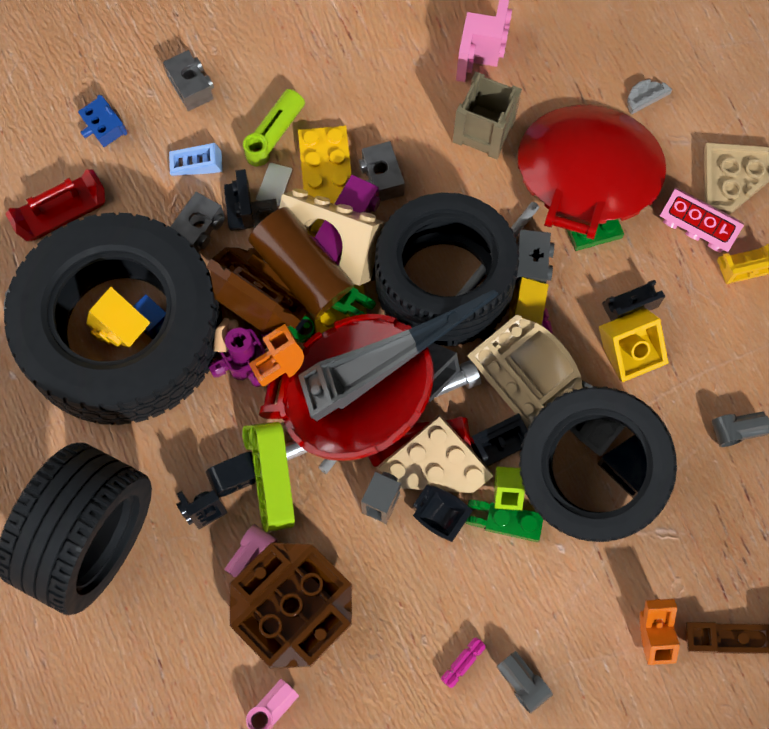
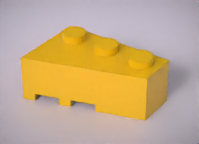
M112 287L89 310L86 325L92 329L90 334L101 343L104 341L109 345L112 343L117 347L119 345L130 347L150 324L142 314Z

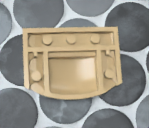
M516 314L467 356L514 413L520 414L521 419L528 428L533 422L534 417L549 402L554 401L556 397H560L566 392L569 393L575 389H583L579 369L564 345L540 324L521 318L522 316Z

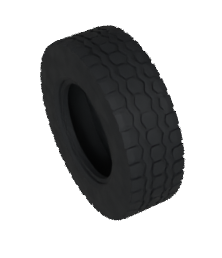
M101 213V216L95 214L83 217L84 220L81 221L77 219L67 223L66 227L63 228L61 226L53 231L50 237L46 236L37 244L38 247L36 249L33 247L26 255L25 262L22 261L16 270V277L13 276L9 286L10 293L7 292L5 301L7 309H4L5 333L12 356L21 371L47 400L74 417L113 425L114 422L117 425L131 424V421L137 423L149 420L148 417L150 416L153 418L165 413L164 410H171L180 404V400H185L194 392V387L198 388L205 379V373L208 374L210 371L208 366L213 362L212 359L216 358L217 352L213 351L215 329L222 321L220 302L214 298L210 272L206 268V263L201 255L185 237L170 226L166 227L164 223L155 219L151 221L149 217L138 214L133 216L132 213H119L118 215H115V213ZM131 278L155 286L166 296L167 308L163 325L152 342L138 353L117 361H95L84 358L70 349L67 330L71 313L78 301L97 285L114 279Z

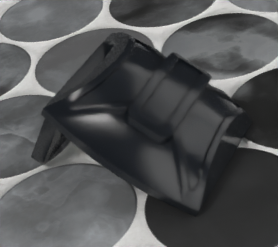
M430 484L426 485L413 505L415 510L413 517L429 531L450 542H453L473 512L470 507L456 496L438 487H432Z

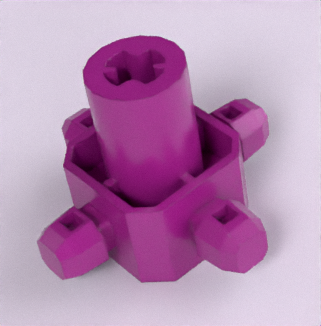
M234 328L230 330L225 337L227 352H219L222 359L218 360L217 358L208 366L213 377H220L226 374L225 371L229 370L234 379L243 381L248 378L253 386L260 387L261 384L258 382L249 363L266 353L265 349L267 346L262 338L272 331H267L261 334L260 338H257L252 329Z

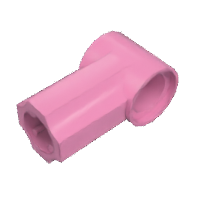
M253 524L243 536L240 548L224 570L236 578L270 543H277V539Z
M280 679L259 704L248 712L246 717L247 727L249 729H256L252 724L253 718L259 713H264L268 716V723L262 729H272L273 725L296 701L299 695L286 682Z

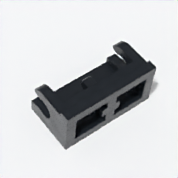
M651 280L646 285L616 297L611 296L607 298L606 301L602 302V305L610 320L613 321L643 308L649 311L658 308L665 295L662 290L659 292L655 291L654 285H656V281Z
M519 413L471 437L473 451L487 467L522 450L521 444L528 429Z

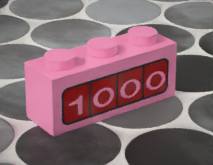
M675 188L660 217L664 218V224L674 229L679 226L687 230L685 233L687 236L697 241L700 238L708 241V247L720 253L722 250L727 252L730 250L744 226V222L678 188Z

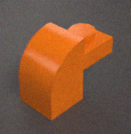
M284 324L262 338L269 351L249 363L258 382L264 387L284 373L289 378L293 376L303 364L304 353L292 332Z
M675 599L646 600L644 611H640L642 646L648 665L677 662L680 644L674 628L677 612Z

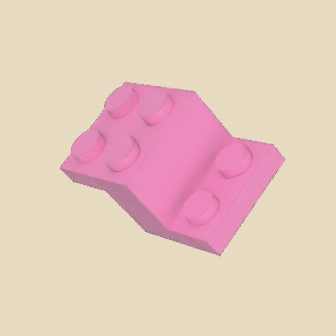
M499 0L496 17L467 12L458 56L456 81L465 82L467 73H472L473 63L497 67L499 57L504 58L512 9L508 8L509 0Z

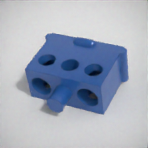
M98 95L96 100L78 111L88 126L80 131L83 137L86 139L91 134H94L103 148L120 136L127 135L128 131L101 95Z

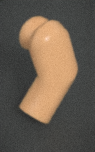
M224 318L217 326L214 334V352H227L225 337L230 330L238 328V321L236 319L229 320V318Z

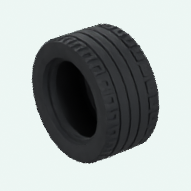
M441 192L424 195L401 206L400 209H397L389 217V221L385 222L376 244V292L384 314L394 317L397 321L410 325L413 328L491 290H496L499 294L434 343L444 346H456L457 344L475 341L476 338H481L484 334H488L490 329H494L497 323H500L502 316H505L512 299L518 274L519 246L516 243V236L513 234L512 228L509 227L504 217L490 205L477 198L460 193ZM447 244L461 247L477 257L481 264L484 265L487 277L483 283L468 293L458 296H438L428 293L414 284L408 277L404 267L410 258L420 250L433 245Z
M584 387L583 389H575L572 392H566L564 395L556 397L554 401L549 402L534 417L533 422L528 426L529 429L525 433L524 441L521 444L520 476L522 478V486L525 488V494L528 496L531 505L549 525L579 540L608 542L626 538L644 529L664 509L672 494L676 480V452L671 434L665 423L644 401L628 394V392L615 388ZM607 419L620 423L636 435L644 448L647 458V473L644 483L637 495L619 509L609 512H592L582 509L570 502L557 486L553 474V456L556 446L569 429L583 421Z
M84 442L71 443L61 448L44 463L24 488L5 523L0 537L1 580L64 615H75L82 612L101 595L113 580L142 529L152 494L151 481L148 476Z

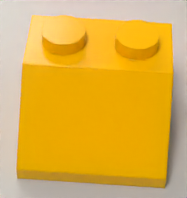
M640 309L599 326L603 349L621 382L668 364L661 320L648 309Z

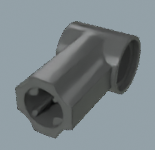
M764 411L737 417L735 414H728L711 421L719 447L732 446L745 439L769 434V418Z
M516 651L496 666L502 676L515 690L516 698L530 714L553 696L547 684L540 676L534 675Z

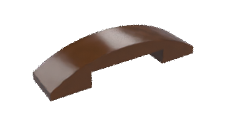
M686 622L688 652L769 654V624Z

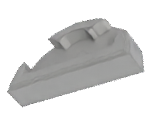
M651 79L638 82L632 87L627 99V107L630 114L632 115L671 94L672 89L664 82L662 84L651 82Z

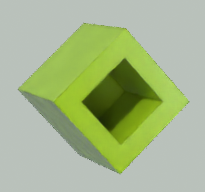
M496 466L494 482L495 509L522 510L525 488L522 486L520 468Z

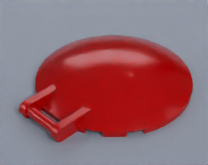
M572 105L546 113L527 129L518 149V169H520L523 176L524 185L532 196L536 195L544 202V206L549 209L544 226L552 228L553 225L587 235L586 238L594 240L599 224H606L607 220L620 219L623 221L638 215L642 209L648 205L650 206L661 192L666 177L665 156L653 134L640 122L627 114L602 106Z
M355 315L334 322L335 326L323 333L318 331L303 344L305 347L303 349L304 361L300 369L290 378L284 373L268 383L264 405L260 407L259 416L265 419H283L287 432L300 447L315 456L329 460L346 461L365 458L397 442L418 421L431 395L434 369L428 347L345 408H337L318 421L310 416L298 376L320 361L365 347L412 328L410 325H405L397 321L396 318L387 315ZM282 379L277 404H275L279 380Z

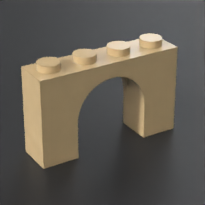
M295 188L291 192L282 194L279 209L288 207L309 232L318 218L334 225L341 236L343 246L339 267L356 285L360 286L371 281L375 265L376 244L384 225L383 221L375 219L376 216L371 213H357L353 211L351 206L332 204L330 199L326 197H312L303 189Z

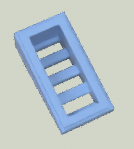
M216 143L170 151V174L177 176L222 172V151ZM189 157H192L191 165L189 163ZM179 158H183V166L179 167Z

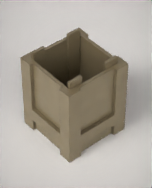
M475 71L463 104L460 103L456 110L453 143L461 146L462 144L489 154V157L498 159L504 141L515 123L522 89L516 86L509 87L488 79L484 74Z

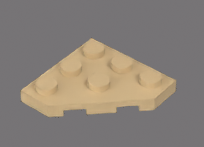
M706 143L704 147L705 203L730 215L769 183V147Z
M440 414L378 466L382 473L387 472L397 477V482L401 483L402 489L424 490L426 485L430 484L432 487L435 486L447 492L474 493L493 477V472Z

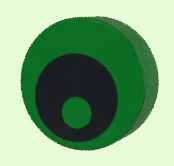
M304 316L295 329L289 326V330L299 343L307 342L315 334L314 323L307 316Z

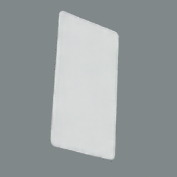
M269 163L256 200L279 206L292 168Z

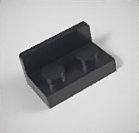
M245 169L236 170L237 180L232 181V184L224 185L228 225L231 231L254 228L249 183Z
M214 490L198 494L192 503L188 501L182 491L177 493L180 502L176 504L179 511L189 525L194 523L199 530L227 514L225 507Z

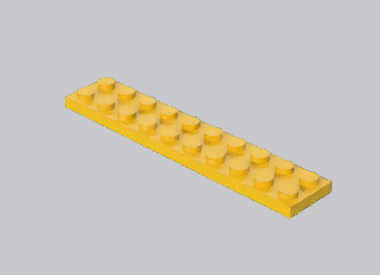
M335 126L298 130L303 190H306L308 195L312 197H326L330 199V203L335 204L352 175L347 127ZM318 218L312 225L310 233L313 237L316 236L324 219ZM355 284L354 288L364 294L363 284L360 286ZM355 300L352 306L366 314V307L360 305ZM331 307L318 320H315L316 333L318 331L323 333L335 326L334 322L351 316L349 314L345 315Z

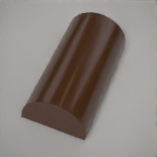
M288 207L280 208L268 215L254 228L248 238L249 243L315 320H318L355 286Z

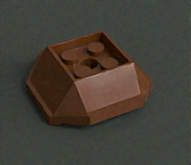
M225 247L211 258L206 266L211 272L215 300L262 332L275 330L284 324L295 329L308 312L254 248H249L247 251L236 247Z
M270 543L230 582V627L271 669L311 667L352 625V583L312 544ZM291 599H295L300 603L299 609L295 613H287L284 610L286 602Z

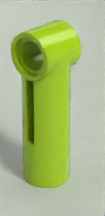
M286 89L255 132L245 137L243 148L246 160L250 165L260 167L268 162L270 152L305 106V100L296 91Z

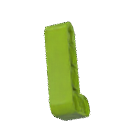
M280 422L246 425L242 429V437L245 448L252 450L262 527L265 532L292 528L295 524L282 425Z

